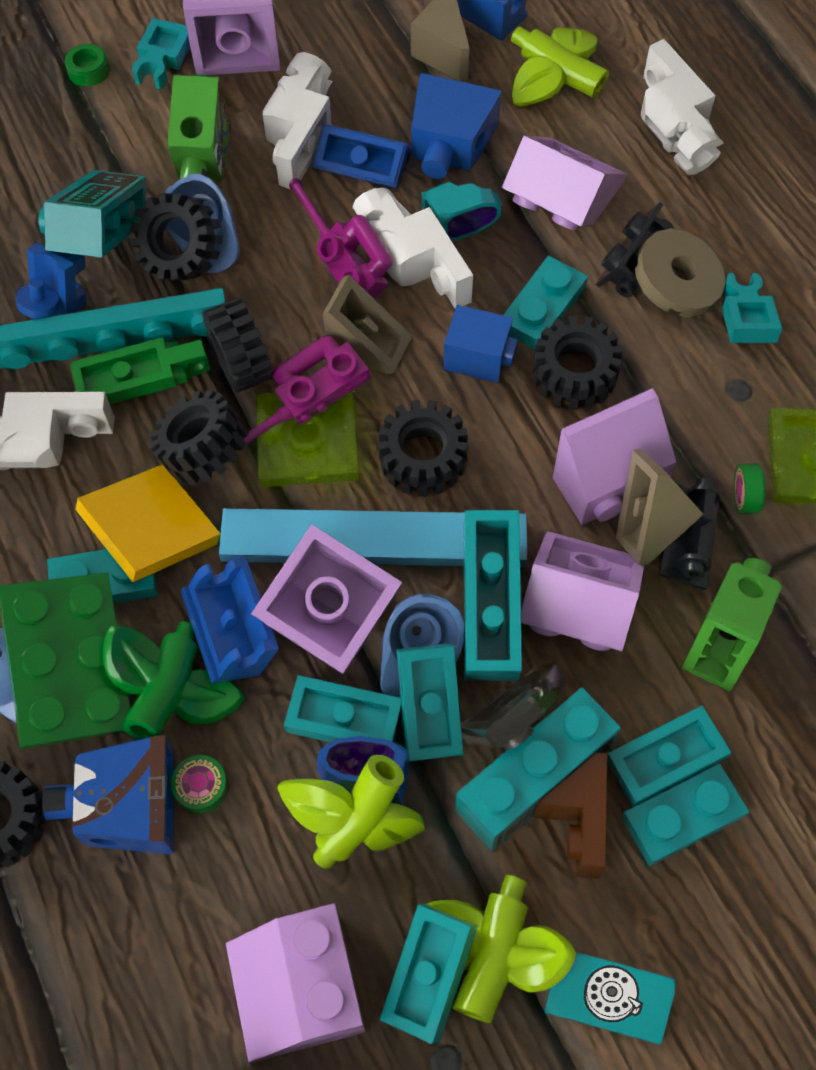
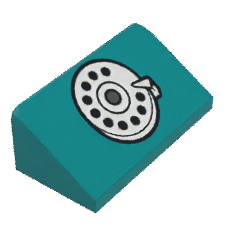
M576 952L575 962L570 971L558 984L549 988L544 1013L661 1045L677 980Z

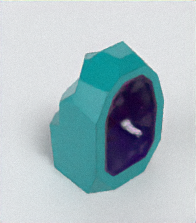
M447 182L421 192L422 210L428 207L431 208L452 242L479 233L491 226L501 216L502 202L498 194L491 188H481L472 183L454 185L451 182Z

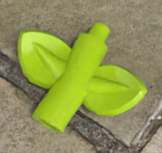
M518 26L511 37V42L522 48L521 55L527 61L522 65L515 77L512 91L513 106L522 107L549 99L556 95L564 84L591 98H595L603 89L609 76V70L587 60L597 49L598 40L596 36L582 29L557 27L549 37L537 28L529 32Z
M373 755L369 758L351 793L337 783L319 779H290L280 782L277 787L283 802L293 817L302 826L317 833L316 844L318 848L313 854V858L317 865L325 869L331 868L336 861L347 860L362 842L373 851H383L425 831L424 819L419 813L409 807L391 803L404 781V774L395 761L383 755Z
M505 875L499 894L491 893L489 895L485 913L469 903L458 900H439L427 903L429 906L478 925L464 970L468 971L452 1007L455 1011L482 1022L492 1023L508 982L530 993L544 991L558 984L567 975L575 962L577 953L574 947L557 931L542 925L523 928L528 907L521 902L527 884L526 881L512 875Z

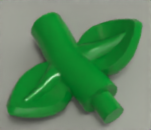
M180 622L175 633H168L164 636L160 647L141 632L127 626H110L106 632L103 643V664L108 678L123 691L139 695L122 724L124 731L136 740L161 735L174 712L181 719L192 725L215 723L233 713L246 697L233 682L226 681L211 684L207 670L192 669L198 653V646L194 642L196 637L190 622Z

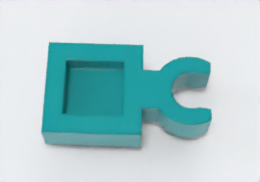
M152 18L137 46L139 59L132 66L135 84L140 85L145 76L153 74L156 89L161 90L164 88L168 80L167 67L179 70L190 49L186 25Z
M728 273L723 290L725 301L722 312L730 343H778L782 326L773 296H759L763 284L761 276L758 273H752L749 285L743 286L737 283L734 273Z

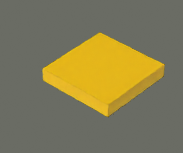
M163 465L77 498L75 510L132 582L217 545L221 535Z

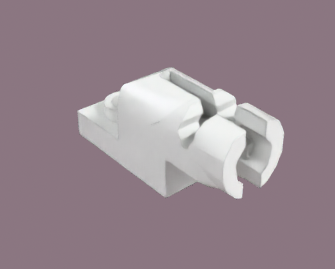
M662 39L649 46L643 76L649 88L645 91L640 116L643 122L663 143L662 147L668 153H677L674 156V161L687 175H695L705 170L719 157L721 152L716 147L724 144L709 122L715 94L666 40Z
M306 52L295 55L286 69V74L289 76H283L279 80L277 89L263 109L266 140L276 145L273 152V164L277 168L278 182L280 186L290 189V181L294 178L301 180L312 163L323 123L332 125L330 98L326 96L328 88L333 82L327 80L332 71L323 60Z
M374 188L363 193L355 200L353 209L356 214L367 218L392 256L393 262L387 272L400 286L405 287L431 277L436 291L440 295L446 294L455 309L457 305L465 306L472 303L473 274L430 207L410 214L396 200L393 193L386 188Z
M6 392L2 417L0 416V470H8L10 468H48L60 465L65 434L85 438L93 437L96 434H113L115 417L105 392Z

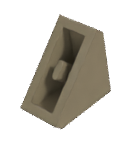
M432 0L411 23V56L459 81L468 80L470 48L457 0Z
M350 275L342 278L323 312L325 336L333 337L340 346L348 342L367 367L385 374L395 372L413 336Z
M633 449L616 540L639 565H646L653 561L694 524L703 513L643 449Z

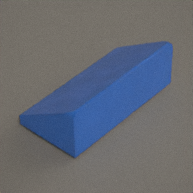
M323 123L312 167L397 189L412 149L407 143Z

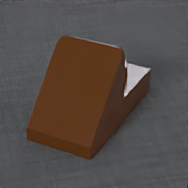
M595 753L540 800L534 813V817L539 819L577 821V825L569 824L567 832V859L576 860V877L599 879L606 867L607 754Z

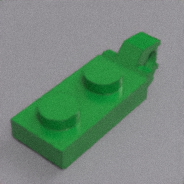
M163 337L76 360L70 364L76 392H105L110 405L176 387L187 382V378L210 370L206 350L201 339L178 345L177 341L165 342Z

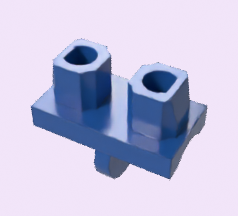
M38 242L27 249L29 284L21 287L16 294V306L23 315L35 320L76 313L87 305L86 291L81 284L75 281V276L86 268L85 255L47 251Z

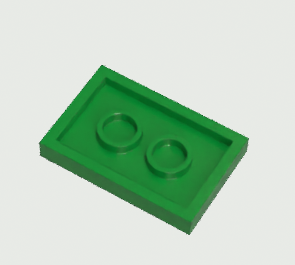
M108 572L0 585V612L20 750L126 733L122 724L130 711L128 693L111 682L103 664V643L106 632L110 626H117Z

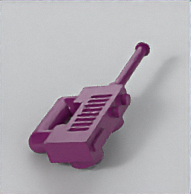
M297 178L292 179L289 183L290 189L295 191L320 231L321 239L316 248L319 258L327 264L328 271L335 277L338 285L344 276L350 275L369 295L376 299L388 285L383 275L391 267L393 260L367 218L363 215H356L348 224L337 221L332 229L328 228L301 186V180ZM360 243L371 259L369 263H365L356 250Z
M331 336L321 337L274 369L273 377L279 385L274 390L284 406L277 410L278 413L248 431V437L243 438L247 445L280 422L284 421L285 423L291 418L294 419L298 426L302 423H308L313 416L319 412L326 411L328 406L370 380L371 375L368 367L348 342L340 346ZM323 359L327 360V365L311 376H299Z

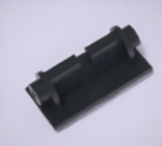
M661 202L646 214L638 211L625 225L622 233L627 237L622 244L617 243L601 262V266L605 270L595 284L598 288L608 280H611L616 284V291L623 297L628 298L632 294H638L641 291L635 274V267L638 264V257L636 256L640 247L657 231L674 229L671 222L656 217L663 206Z
M700 478L696 481V485L691 488L678 486L703 515L662 551L658 575L707 590L721 492L716 488V481L709 478Z

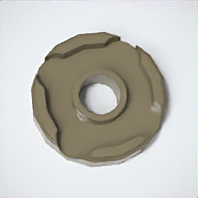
M670 228L657 231L640 247L636 256L638 257V264L635 267L636 279L643 293L660 309L666 312L673 309L674 311L681 312L679 316L689 318L704 314L722 296L726 283L724 268L716 252L701 238L688 231ZM672 266L682 270L687 280L679 278L672 270Z

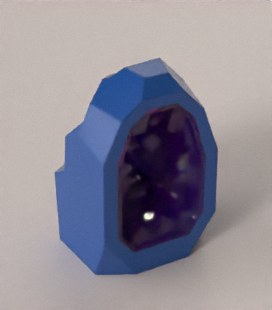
M355 736L336 739L319 751L317 771L322 780L337 783L343 786L349 793H351L362 769L371 756L383 755L392 759L402 769L404 781L391 803L403 805L409 772L408 749L390 740Z

